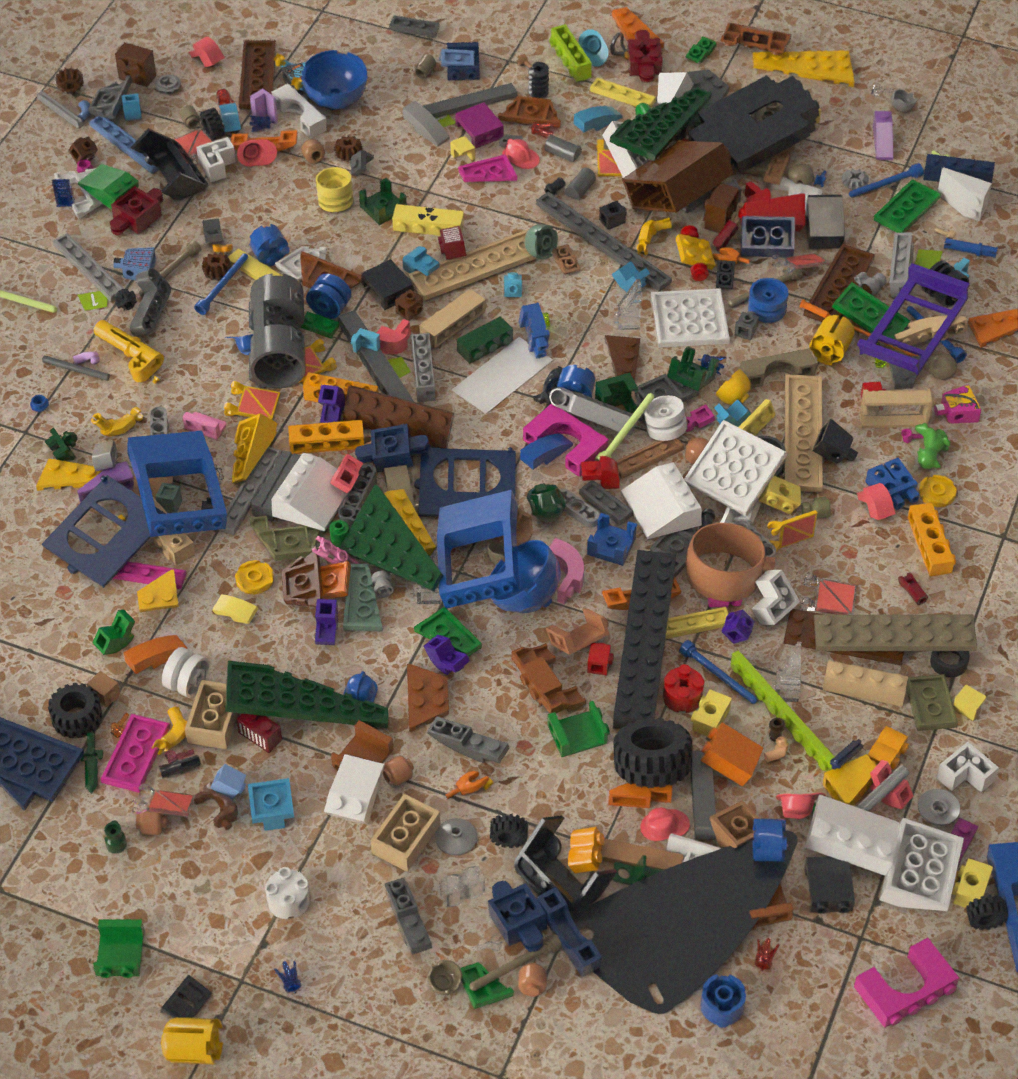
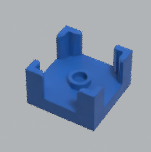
M601 513L597 521V531L594 537L590 534L587 540V555L623 566L636 539L637 524L628 521L627 530L609 525L610 516Z

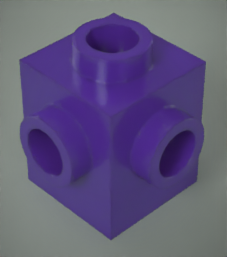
M743 609L729 613L726 616L721 632L733 644L748 640L755 621Z

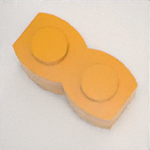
M885 726L869 751L868 756L877 765L881 760L888 761L891 770H895L900 762V755H905L909 748L907 743L908 736Z
M597 827L573 830L570 839L571 848L568 854V866L574 874L598 870L602 862L600 851L602 845H604V835L600 833Z

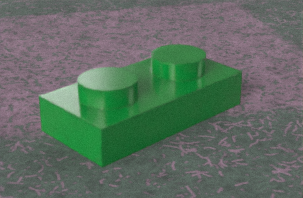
M308 311L300 328L332 338L339 328V322Z

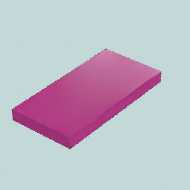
M131 714L104 770L101 783L140 793L160 750L157 747L152 749V746L157 739H161L168 733L170 723Z

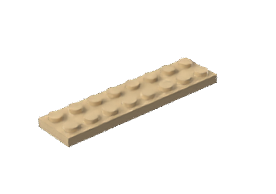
M529 229L466 252L467 256L439 262L440 267L428 276L417 270L409 273L408 278L414 283L415 290L425 301L537 259L530 255L525 248V236Z
M785 374L784 447L787 456L784 462V480L800 486L801 491L822 492V456L812 451L822 428V376Z

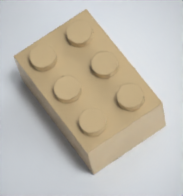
M201 680L185 727L187 743L221 749L228 748L238 713L225 712L226 684Z
M404 794L371 839L372 854L408 872L440 827V811Z

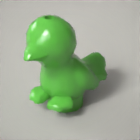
M927 423L916 425L915 430L923 436L925 449L919 448L920 451H917L918 464L924 469L941 468L937 460V454L941 450L945 452L949 450L950 441L947 434L941 429L935 431L933 428H929Z

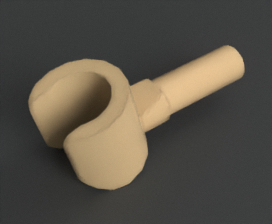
M935 228V232L946 236V238L956 240V231L950 230L947 232Z

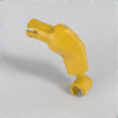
M669 217L658 221L651 219L643 224L639 234V244L637 245L638 255H640L641 251H644L645 256L648 254L647 245H650L653 235H656L657 231L672 228Z
M134 407L131 409L130 414H126L117 420H106L100 413H96L92 416L96 420L91 418V422L100 428L101 434L111 437L126 433L136 424V420L141 421L143 419V415L141 414V409Z
M177 706L167 711L173 724L171 731L161 739H157L152 746V749L155 747L160 748L158 755H162L163 752L174 748L186 737L185 727L187 721L183 718L180 708Z

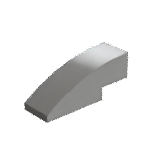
M414 100L403 107V118L415 126L417 133L437 147L450 139L448 133L435 117L417 101Z

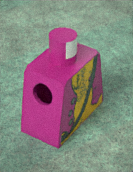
M965 385L945 392L942 395L941 404L934 405V413L936 416L945 414L948 422L951 424L979 422L981 408L970 386Z

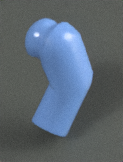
M82 100L78 104V107H81L80 110H82L78 117L83 122L90 115L88 110L90 103L86 100Z

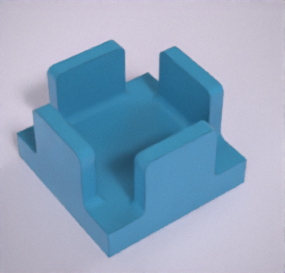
M289 778L248 784L252 823L262 822L265 831L285 828L284 819L294 818Z

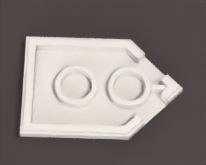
M302 246L277 261L275 265L283 274L290 275L300 282L302 280L301 251L325 260L326 247L314 249L309 248V246Z

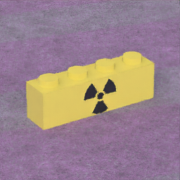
M396 204L392 218L393 231L441 236V229L460 226L462 232L464 211Z

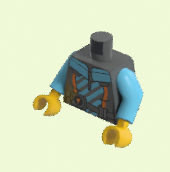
M276 54L274 61L276 66H282L284 82L295 88L301 96L306 94L302 81V71L306 62L290 63L285 60L283 55Z

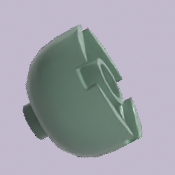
M537 224L527 231L524 243L530 255L538 259H548L553 255L551 253L558 245V234L556 230H553V226Z

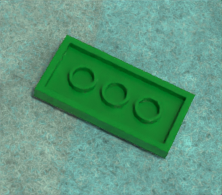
M912 179L874 215L873 220L896 233H904L940 199L941 194Z
M851 282L833 303L832 308L872 333L889 306ZM897 312L883 333V336L895 340V334L904 331L911 320Z

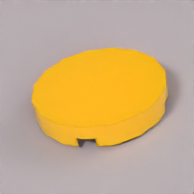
M933 475V477H926L920 482L918 492L924 503H932L933 507L939 508L953 503L957 488H955L954 482L946 476Z
M259 560L247 561L240 565L235 574L236 585L246 594H261L273 585V569L269 564L261 563Z

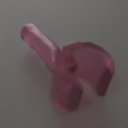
M191 749L176 754L175 751L169 750L165 753V757L169 759L168 763L176 761L177 758L182 759L183 757L195 754V752Z

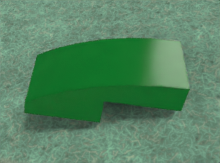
M702 36L697 45L693 44L685 57L700 64L712 53L717 43Z

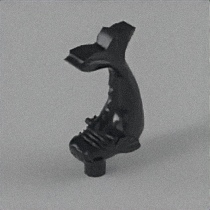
M558 366V368L553 369L544 382L542 392L533 396L534 401L540 404L545 402L549 405L551 404L548 392L558 384L562 367Z

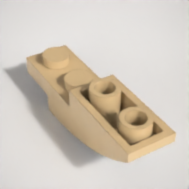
M935 316L908 323V330L895 334V340L912 346L925 342L928 339H933L947 316ZM957 316L941 341L968 331L967 318Z

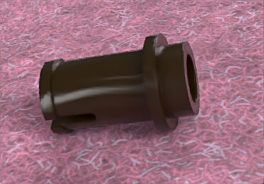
M776 717L769 722L770 740L776 742V739L782 736L785 723L781 718Z

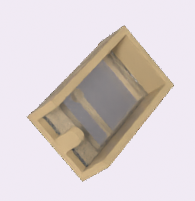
M927 389V391L888 390L876 392L863 390L859 414L861 428L915 427L923 423L928 425L929 419H932L931 407L935 405L934 396H931L930 389Z

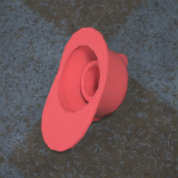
M263 139L247 140L240 145L237 151V158L244 166L268 165L275 160L277 155L276 146L271 141Z
M509 139L506 148L502 152V155L506 154L509 162L522 169L535 168L540 162L538 154L529 149L527 143L521 139Z
M780 794L776 796V799L782 803L783 816L785 818L804 819L812 812L814 801L818 799L819 794L825 797L826 794Z
M659 807L651 810L644 817L640 828L641 833L648 840L662 841L669 839L670 834L684 835L689 830L690 821L682 811Z

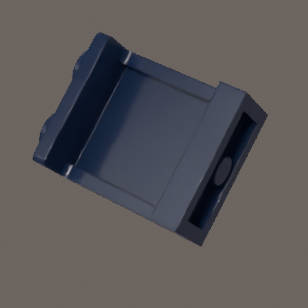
M479 42L447 43V49L474 51V65L447 66V81L480 80Z

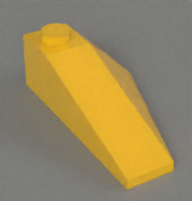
M260 413L238 423L234 438L237 449L234 450L233 454L236 457V462L233 464L232 483L237 484L247 479L276 436L277 422Z

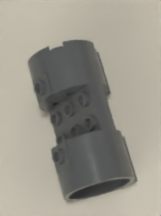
M273 273L258 278L251 286L249 328L254 331V335L250 342L249 380L261 389L265 386L276 389L291 387L301 381L305 375V340L303 333L299 330L304 322V291L301 283L290 275L273 276Z

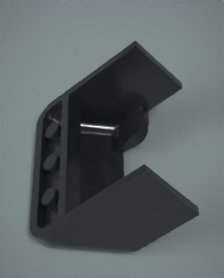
M148 128L131 146L132 150L144 155L146 163L159 168L168 182L161 192L170 196L173 200H182L205 190L208 186L201 172L176 140Z
M562 815L544 817L540 820L514 861V868L539 896L556 887L566 901L571 917H574L602 896L617 871L611 869L595 872L592 878L587 879L582 885L557 859L562 845L555 832L565 818Z

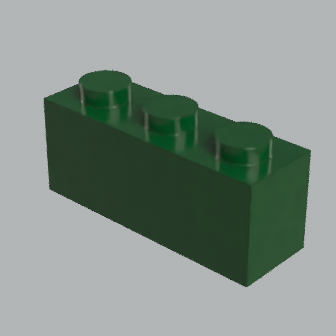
M499 316L457 338V352L470 364L512 342L513 328Z

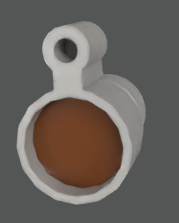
M861 272L854 277L859 287L873 296L887 283L886 277L882 273H877L870 278L865 272Z

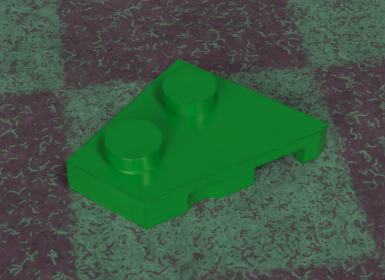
M479 962L460 968L462 972L461 982L474 1009L513 997V989L505 987L499 982V978L476 991H472L469 987L470 984L489 972Z

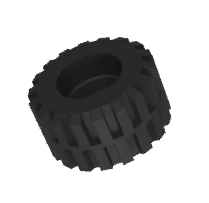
M73 683L70 686L66 684L64 688H58L57 693H53L51 695L52 699H49L48 710L52 725L64 737L68 735L69 738H74V736L81 738L84 734L87 736L91 730L95 731L97 729L96 725L101 723L102 709L96 691H93L91 686L86 687V684L83 683L81 685ZM74 708H83L77 713H67Z

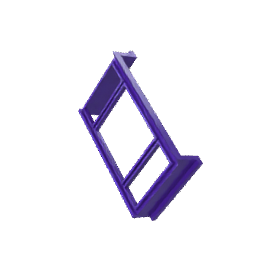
M911 263L908 267L909 279L868 340L860 339L857 346L859 347L860 355L866 354L919 375L967 302L970 283ZM918 284L957 298L958 301L951 310L909 294L915 285ZM905 300L948 315L925 351L883 336V333ZM878 341L921 357L917 360L876 344Z

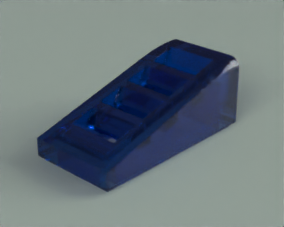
M52 179L57 207H72L75 197L70 180Z

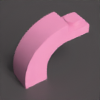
M555 538L549 548L559 561L560 569L566 574L565 579L558 588L557 602L565 604L567 599L573 596L574 591L580 593L582 590L584 563L581 555L573 546Z

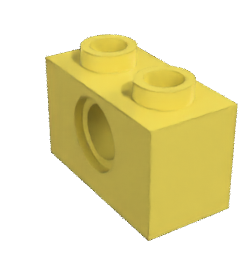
M773 476L759 497V502L791 514L801 505V488L798 485Z
M709 689L707 695L701 697L699 710H695L692 714V731L708 737L713 727L717 728L721 722L724 723L731 709L732 698Z
M968 858L966 866L961 865L958 874L961 881L960 883L956 882L952 894L956 895L954 904L966 908L970 901L974 902L973 899H981L980 896L985 894L993 866Z

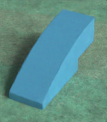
M612 106L591 107L574 114V125L583 133L592 128L598 131L610 125L612 121L623 118V115Z

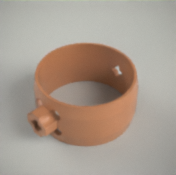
M713 523L700 528L693 535L686 554V576L690 585L707 598L725 602L738 601L752 595L758 587L755 581L767 570L775 569V557L765 556L763 542L751 530L732 523ZM717 552L728 553L742 558L752 568L737 572L722 571L705 564L699 559V556Z

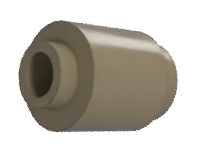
M425 54L418 61L414 72L419 78L429 76L436 66L434 57Z
M187 105L180 110L179 115L187 128L196 129L200 125V117L193 106Z

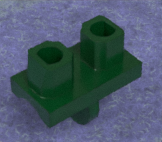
M52 428L50 430L52 436L45 443L52 451L60 446V448L53 452L57 460L63 461L69 457L73 461L76 456L69 446H76V441L78 440L76 433L65 431L62 437L55 428Z

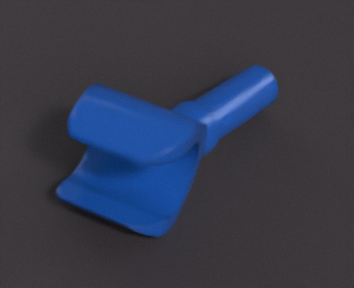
M824 170L821 175H816L814 185L824 186L827 171Z

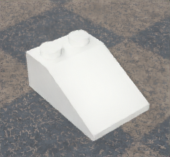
M943 167L938 193L941 194L940 197L963 216L980 221L987 208L992 183Z
M345 754L329 791L324 812L331 816L368 825L385 764Z

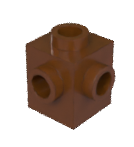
M89 136L76 139L68 150L76 164L83 159L93 160L95 158L94 155L98 151L95 142Z
M409 289L395 300L396 313L410 321L423 311V297Z

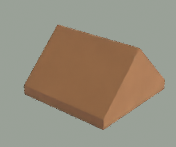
M743 800L710 816L719 847L732 846V848H737L754 839L753 822L754 819L760 818Z

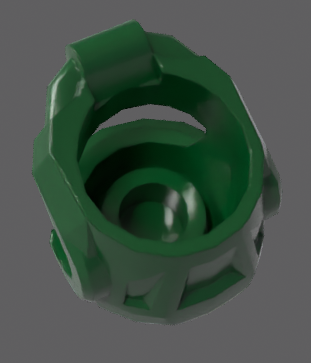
M545 483L535 485L534 488L528 491L527 500L531 507L532 516L540 521L553 522L562 515L566 502L564 495L556 485H545Z

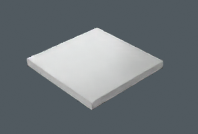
M721 288L651 292L659 348L730 344Z
M723 420L684 480L688 486L747 516L786 458L787 452Z

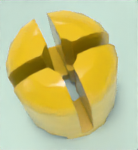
M832 315L822 321L809 345L818 362L832 365L842 360L855 334L854 326L849 319L842 317L838 324L839 315Z
M176 1017L170 1019L163 1029L161 1047L165 1058L171 1063L215 1065L214 1061L220 1060L223 1049V1042H219V1029H223L221 1021L219 1019Z

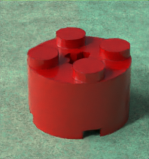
M686 664L670 670L664 678L663 700L665 705L670 710L678 713L679 711L691 713L697 710L704 693L705 681L702 675Z

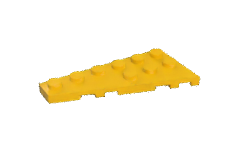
M791 51L781 53V55L771 54L772 52H753L752 55L753 66L757 69L772 72L780 70L784 71L783 74L788 75L791 72L798 74V77L818 81L832 80L834 84L842 82L847 83L849 87H854L855 82L849 51Z

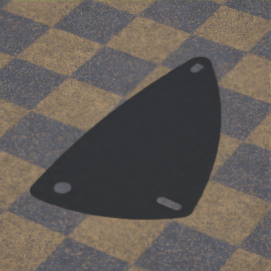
M788 830L783 832L784 837H787L788 845L785 850L784 862L754 861L752 841L754 839H751L737 848L728 846L672 866L586 907L572 917L579 931L584 927L593 930L594 935L591 940L602 956L600 968L594 970L593 973L628 1002L656 1014H664L670 1011L702 985L729 958L754 927L760 917L752 919L749 911L760 908L766 909L791 861L798 842L796 834ZM650 983H655L663 997L661 1004H657L648 989Z

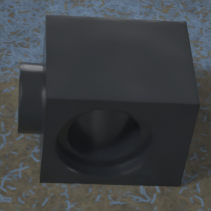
M617 200L599 207V220L607 230L625 223L626 208Z

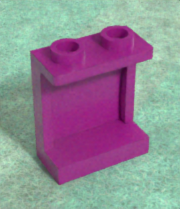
M484 102L455 113L456 126H462L471 136L472 145L475 149L504 137V125Z

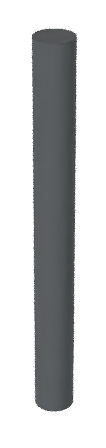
M45 355L42 358V362L106 381L110 378L108 373Z

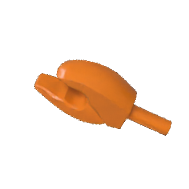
M720 248L719 252L721 254L713 253V258L717 261H735V264L740 261L750 264L749 259L740 257V253L733 248Z
M468 772L456 782L457 788L445 794V796L449 799L459 792L461 795L475 793L489 781V777L485 776L472 782V780L479 776V772Z

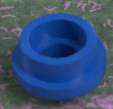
M35 395L30 402L31 409L36 412L44 411L49 406L48 399L43 395Z

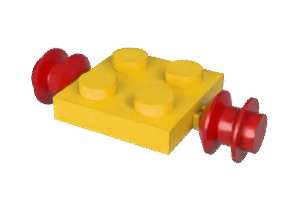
M687 225L681 229V234H678L676 237L681 262L693 265L690 268L693 280L703 281L709 276L707 269L713 270L715 267L710 243L705 239H699L698 230L695 226Z

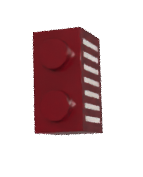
M460 226L441 229V236L438 237L441 254H445L446 260L467 256Z
M241 714L236 719L238 733L268 753L282 741L281 726L266 716Z

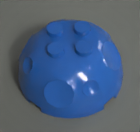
M337 50L323 51L306 61L302 71L303 86L308 97L317 105L330 110L343 109L356 103L365 92L367 68L358 56L350 52L341 54L337 53Z
M540 540L527 541L517 546L520 591L491 598L496 606L505 611L524 614L534 612L542 606L548 607L552 603V597L561 578L559 561L549 546ZM502 559L490 575L505 571V562Z

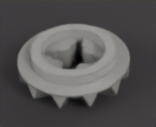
M171 74L162 75L155 81V88L159 90V93L173 94L174 91H178L181 87L180 79Z
M852 168L851 171L846 170L842 174V183L850 189H858L868 185L869 176L866 175L865 171L861 172L860 169L854 170Z

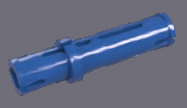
M946 238L944 249L973 253L976 256L984 255L996 258L998 247L986 246L980 242L976 244Z

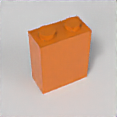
M721 722L717 728L713 727L709 732L708 738L710 740L704 744L701 750L704 754L700 761L743 787L752 777L763 747Z

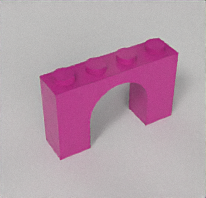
M552 403L523 428V440L528 444L542 437L557 433L568 434L577 438L580 443L566 455L565 468L579 477L582 475L581 462L596 461L595 457L598 453H602V451L608 448L609 439L606 436L593 430L589 425L584 424L575 416L568 414Z
M928 937L911 946L907 957L923 978L924 986L914 993H901L892 989L875 967L856 976L854 988L884 1028L891 1024L892 1026L897 1025L905 1016L909 1014L911 1016L915 1015L923 1006L927 1004L929 1006L933 1005L941 996L945 994L946 996L951 995L957 989L958 975Z

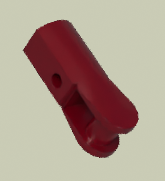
M728 220L720 234L713 240V245L717 251L720 248H725L739 229L735 222Z
M911 572L907 573V576L898 577L899 584L909 593L917 605H921L928 600V595L918 584Z

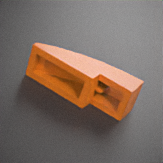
M169 635L146 641L123 653L125 662L135 674H138L150 666L153 669L168 661L171 654L177 648L184 647L187 649V647L177 635Z
M626 783L609 790L608 805L650 808V801L671 803L673 785H666L662 788H648L647 786L638 787L634 783Z

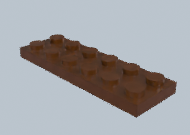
M244 40L239 109H251L250 96L261 89L272 95L276 40Z
M842 244L809 303L828 311L830 315H839V319H841L843 314L832 308L833 303L851 282L859 286L855 282L854 277L861 272L867 273L874 261L875 254ZM804 310L803 316L820 322L825 319L809 310Z
M350 385L348 387L342 421L362 420L363 427L372 430L407 424L411 437L425 435L431 446L448 448L454 412Z
M792 609L789 613L783 644L816 650L814 615L825 614ZM825 651L900 666L902 665L904 651Z

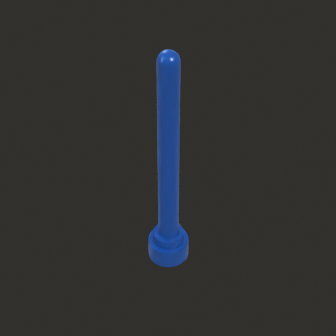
M920 163L914 164L905 172L849 192V196L855 197L908 177H921L924 175L923 167Z
M244 253L239 257L205 299L198 300L194 305V309L199 314L205 315L210 310V303L248 259L247 254Z
M912 306L907 307V312L916 320L924 319ZM948 339L940 341L950 351V355L956 363H960L966 358L967 352L961 347H955Z
M686 640L681 645L679 653L685 657L694 658L750 703H757L758 699L755 695L701 655L694 643Z

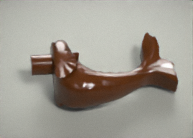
M211 781L204 785L202 792L195 795L194 803L197 805L206 800L214 799L220 807L219 814L213 819L214 826L230 830L233 826L231 822L237 820V805L228 796L210 789Z

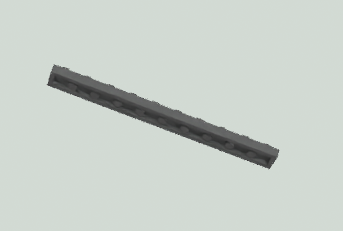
M550 192L545 193L536 200L537 206L622 266L632 261L638 272L647 268L650 274L645 277V282L659 292L672 283L670 276Z

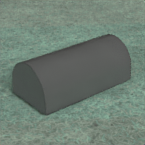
M550 135L545 143V151L570 162H574L582 153L580 146L554 135Z
M582 168L567 186L564 195L580 200L596 181L595 173L590 168Z

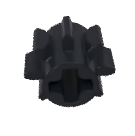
M128 288L119 290L116 296H114L117 308L122 307L124 311L132 309L135 303H137L134 291L129 292Z

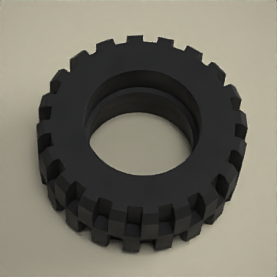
M662 718L639 719L634 723L626 724L614 737V768L618 775L629 784L634 783L638 787L662 788L666 785H674L677 781H682L691 771L693 765L692 737L686 728L679 723L675 724L674 721H665Z

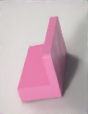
M185 412L183 415L184 429L202 431L204 436L216 440L227 426L225 421L198 412L193 414Z

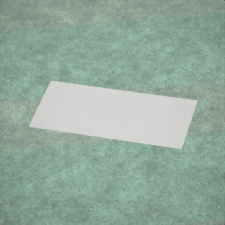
M518 337L454 387L452 391L486 414L553 361V359L547 355L546 357L536 358L534 351L529 352L528 343Z

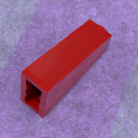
M801 193L746 202L738 212L740 225L742 216L795 217V232H800L805 226V194Z

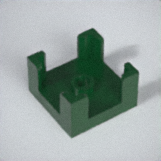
M387 177L380 181L379 192L367 197L366 189L359 191L360 207L378 225L393 218L396 204L407 205L406 195L401 192L398 198L392 192V183Z
M688 346L683 351L681 362L677 359V356L671 359L667 377L696 391H700L715 379L720 360L712 357L708 369L693 362L696 350Z
M630 373L596 382L595 399L614 407L623 405L627 412L633 414L637 409V405L632 398V391L637 394L638 387Z

